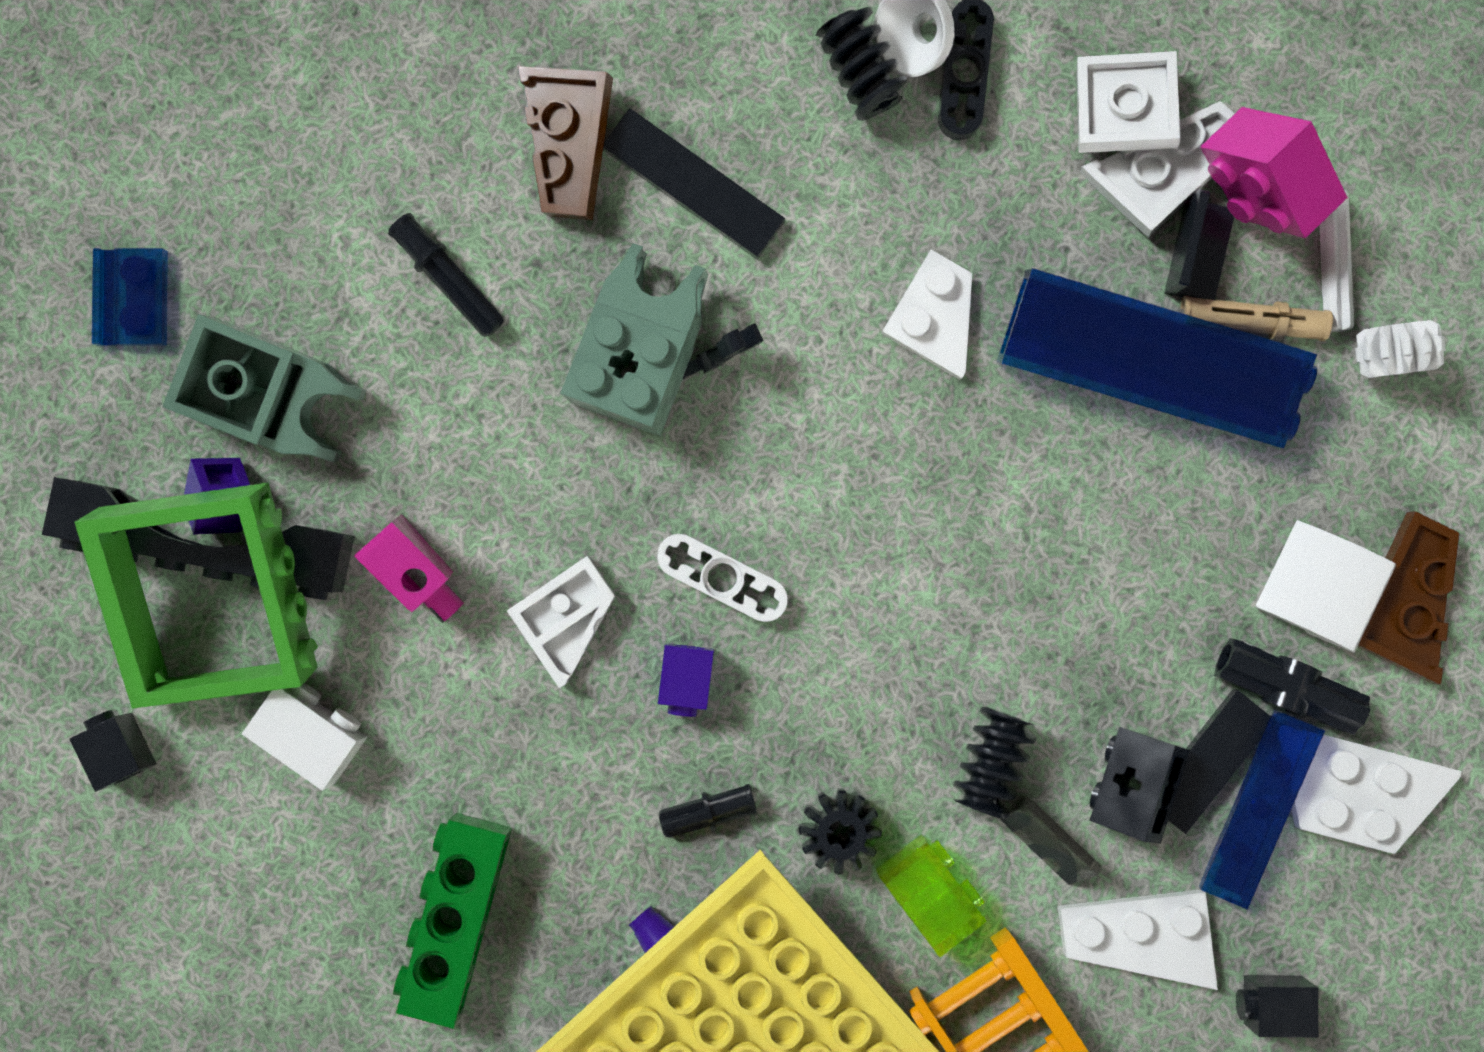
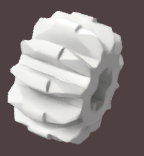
M1431 320L1364 329L1356 335V362H1359L1360 374L1368 378L1435 370L1444 364V351H1446L1444 336L1441 334L1440 324Z

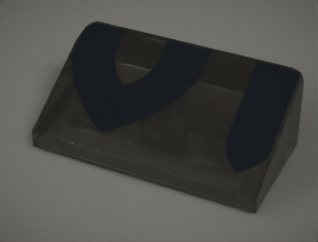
M1021 795L1008 809L1010 811L1009 817L1006 819L1000 818L1016 836L1068 885L1098 876L1102 871L1101 865L1028 796Z

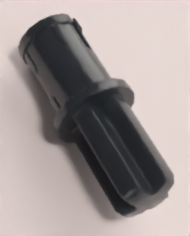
M745 784V786L708 796L707 792H703L700 799L662 809L659 812V821L665 837L670 838L709 826L711 831L716 830V824L752 814L756 815L757 809L750 784Z

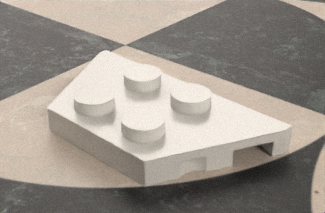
M1277 722L1274 725L1275 738H1278L1284 763L1282 767L1284 779L1291 795L1292 801L1290 806L1295 827L1301 830L1395 854L1461 776L1462 771Z

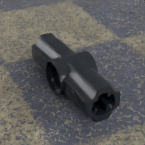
M1229 638L1215 665V677L1262 696L1261 700L1265 703L1275 704L1285 708L1286 712L1300 717L1306 715L1340 732L1355 735L1357 730L1365 725L1371 710L1369 707V696L1323 677L1322 671L1310 665L1282 655L1276 657L1241 640Z

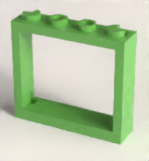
M269 482L98 507L74 522L132 709L301 687L318 668L314 654L318 646L316 641L310 638L305 620L307 616L306 600L296 587L293 575L295 568L294 555L291 548L285 545L280 527L282 511L281 508H275ZM239 514L280 663L169 677L125 530Z

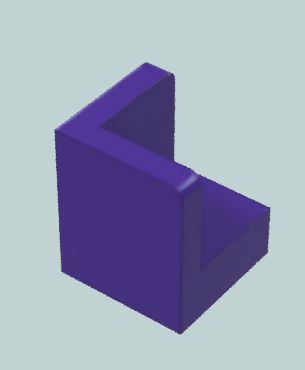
M190 459L184 495L250 485L241 459ZM239 514L189 521L193 535L238 533L243 530Z

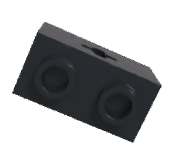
M1119 727L1117 736L1114 735L1106 747L1105 762L1108 764L1102 782H1098L1092 791L1090 808L1093 811L1089 821L1143 842L1161 844L1190 750ZM1132 777L1142 782L1139 791L1130 786Z

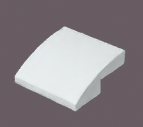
M1297 520L1255 607L1270 616L1304 629L1307 634L1354 653L1389 582L1396 563L1350 541Z

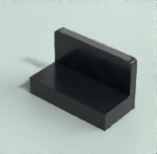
M1198 190L1184 205L1164 291L1165 294L1183 298L1184 295L1201 299H1216L1234 216L1227 207L1208 203L1210 191Z

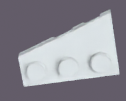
M1219 101L1180 120V142L1178 148L1120 151L1102 161L1097 159L1082 166L1080 172L1113 206L1149 238L1192 195L1212 179L1207 169L1209 163L1200 146L1235 113Z

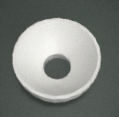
M882 0L879 4L874 24L880 25L881 32L874 40L875 44L884 41L889 42L890 48L881 58L883 61L890 59L898 60L899 64L893 70L895 73L906 77H918L934 71L943 64L950 53L954 40V21L946 0ZM926 13L934 18L937 25L936 36L931 42L926 41L920 32V21Z

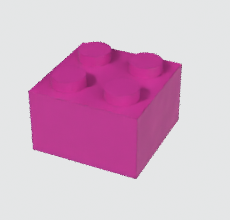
M1241 107L1200 146L1209 163L1207 169L1210 176L1222 187L1228 199V210L1242 223H1255L1268 227L1275 233L1280 234L1284 232L1305 239L1348 198L1312 121Z

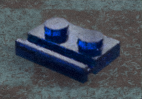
M93 248V345L167 346V250L163 248H114V250Z

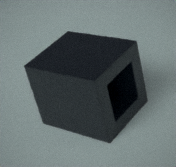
M113 710L103 712L83 722L86 731L69 738L95 792L112 787L157 765L132 713L115 716Z
M1244 975V989H1239L1236 993V1010L1240 1020H1244V1024L1258 1037L1319 1038L1318 987L1303 976Z

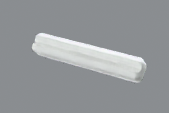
M1345 189L1344 191L1348 198L1319 225L1323 311L1330 310L1332 312L1333 324L1331 332L1347 331L1354 326L1349 193Z

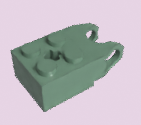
M633 243L624 259L603 283L560 394L573 405L661 437L687 365L695 349L694 343L702 325V296L708 273L705 268L694 265L690 274L682 280L678 288L671 294L661 297L651 296L643 290V269L647 253L643 251V246ZM633 362L637 367L636 372H626L622 378L621 369L628 363Z
M198 314L162 407L281 454H310L330 462H338L342 451L328 445L325 439L317 435L310 419L312 408L317 400L325 395H344L355 400H363L367 390L349 383L326 362L216 317ZM232 372L241 373L243 378L241 388H237L235 391L236 384L230 382Z

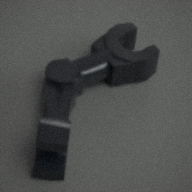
M756 323L749 325L740 332L738 329L727 333L721 337L716 346L696 356L697 359L688 363L683 379L700 371H703L704 374L722 366L732 357L762 343L764 340Z

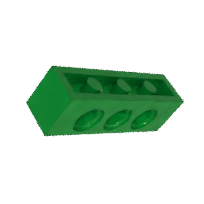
M460 813L453 815L447 824L440 823L432 851L439 853L435 871H427L419 895V899L426 901L421 919L415 917L407 938L406 947L413 948L409 966H401L394 985L393 995L400 996L396 1014L454 1029L461 1018L512 827ZM459 858L468 860L475 869L474 879H460L453 870L454 860ZM452 907L456 909L461 915L462 925L459 927L446 925L440 916L441 908ZM438 955L444 958L448 964L449 972L447 974L433 972L428 966L427 957Z

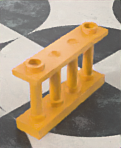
M1006 927L990 937L997 948V951L990 955L992 958L990 962L929 1003L917 986L909 991L915 1006L909 1009V1012L915 1023L925 1036L933 1032L946 1052H982L1028 1020L1032 1019L1033 1022H1036L1040 1018H1043L1052 1033L1044 1037L1046 1043L1033 1052H1089ZM1015 976L1024 989V992L1017 996L1019 1002L955 1044L940 1022V1019L1003 977L1008 981Z

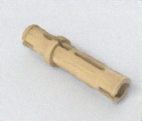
M1184 295V298L1182 297L1180 309H1184V315L1179 317V323L1183 325L1225 331L1268 334L1270 340L1279 341L1287 336L1316 339L1325 342L1330 336L1333 324V315L1330 310L1319 311L1291 308L1287 302L1276 301L1271 306L1201 299Z

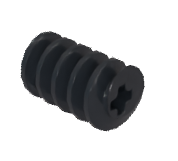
M871 7L846 11L822 25L815 35L823 38L821 41L823 52L829 55L832 54L829 60L831 68L835 71H841L838 76L840 86L850 88L847 93L849 103L859 105L855 114L860 121L868 120L896 106L903 98V96L899 95L898 91L907 83L906 76L892 79L889 76L899 64L897 59L882 62L880 58L890 48L889 42L884 41L877 44L872 42L881 32L880 25L874 24L865 27L863 24L873 14Z
M981 707L979 712L990 721V725H974L973 731L984 741L983 744H967L966 749L977 758V761L960 763L959 767L971 777L969 781L954 780L953 786L964 794L963 799L953 800L987 815L1006 819L1009 817L1010 811L999 800H1014L1016 798V792L1006 784V781H1021L1024 776L1012 764L1013 762H1029L1030 756L1019 747V744H1034L1037 738L1026 729V725L1034 724L989 707Z

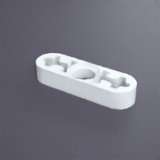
M671 535L663 540L658 548V563L666 574L758 621H773L779 618L786 609L787 593L779 582L688 535ZM681 542H685L689 545L687 553L699 561L702 551L712 555V558L702 569L700 582L690 578V575L696 570L695 568L687 564H681L677 570L670 566L671 557L666 554L669 546L677 548ZM719 563L732 566L737 575L735 585L725 592L713 589L708 581L710 569ZM746 573L755 577L749 584L750 587L761 592L767 586L775 589L773 597L779 601L776 609L767 607L764 613L755 610L757 601L745 594L742 604L732 599L741 590Z

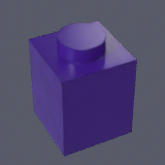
M670 643L665 644L658 704L668 705V714L696 717L697 709L707 710L714 649Z

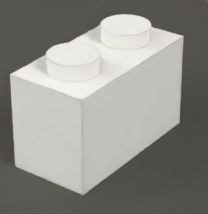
M305 683L301 687L272 690L242 732V735L323 791L333 786L367 739V736L358 730L361 723L344 710L336 709L333 713L318 702L321 695Z

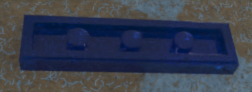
M1274 709L1199 884V888L1202 891L1248 910L1323 738L1324 729Z

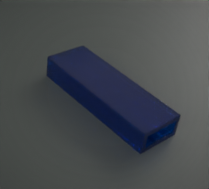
M1034 268L1025 270L996 362L1283 449L1287 440H1292L1299 428L1301 415L1297 411L1302 396L1311 390L1317 376V367L1314 366L1317 357L1315 353Z

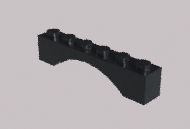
M54 477L42 535L60 538V548L83 552L74 522L98 507L131 503V501L121 489ZM158 525L125 530L134 562H138L140 554L155 557L154 566L163 569L185 572L186 564L204 567L202 576L232 581L234 573L250 576V586L259 588L247 544L225 547L203 545L180 538ZM294 525L284 530L282 534L285 545L291 548L294 555L295 568L293 575L296 586H299L298 592H301L304 597L327 600L329 592H343L355 536Z

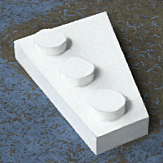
M1203 890L1058 906L1063 954L1066 958L1218 990L1206 892Z

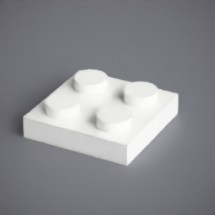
M1177 51L1077 58L1079 153L1178 148L1180 142Z

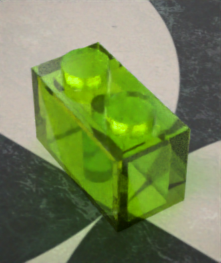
M921 834L879 866L876 871L881 881L937 955L942 957L987 922L978 909L985 901L967 878L960 884L948 870L955 862L938 839L929 845Z

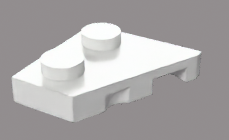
M586 556L508 609L507 612L554 682L561 688L571 678L616 595L591 558Z

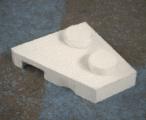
M931 249L881 334L961 380L966 372L972 273Z

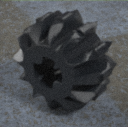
M844 788L837 789L836 804L832 805L825 792L819 793L818 799L823 810L819 812L810 805H806L803 809L804 814L815 823H802L798 825L799 834L812 837L802 844L803 852L805 854H812L819 851L815 859V865L819 869L825 867L829 860L833 858L835 874L843 873L844 860L850 859L855 870H860L862 863L857 854L861 851L869 857H874L877 853L875 847L866 840L882 837V831L879 827L868 825L878 817L875 808L861 811L865 798L859 793L853 797L849 806L846 805L847 794ZM839 820L844 827L853 825V830L847 829L849 838L840 842L837 836L827 837V833H833L831 824Z

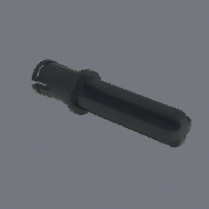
M411 213L404 214L391 225L388 235L394 238L415 262L414 269L417 272L423 271L481 336L492 335L501 327L504 322L501 314L445 253L446 246L443 243L437 244L414 219Z

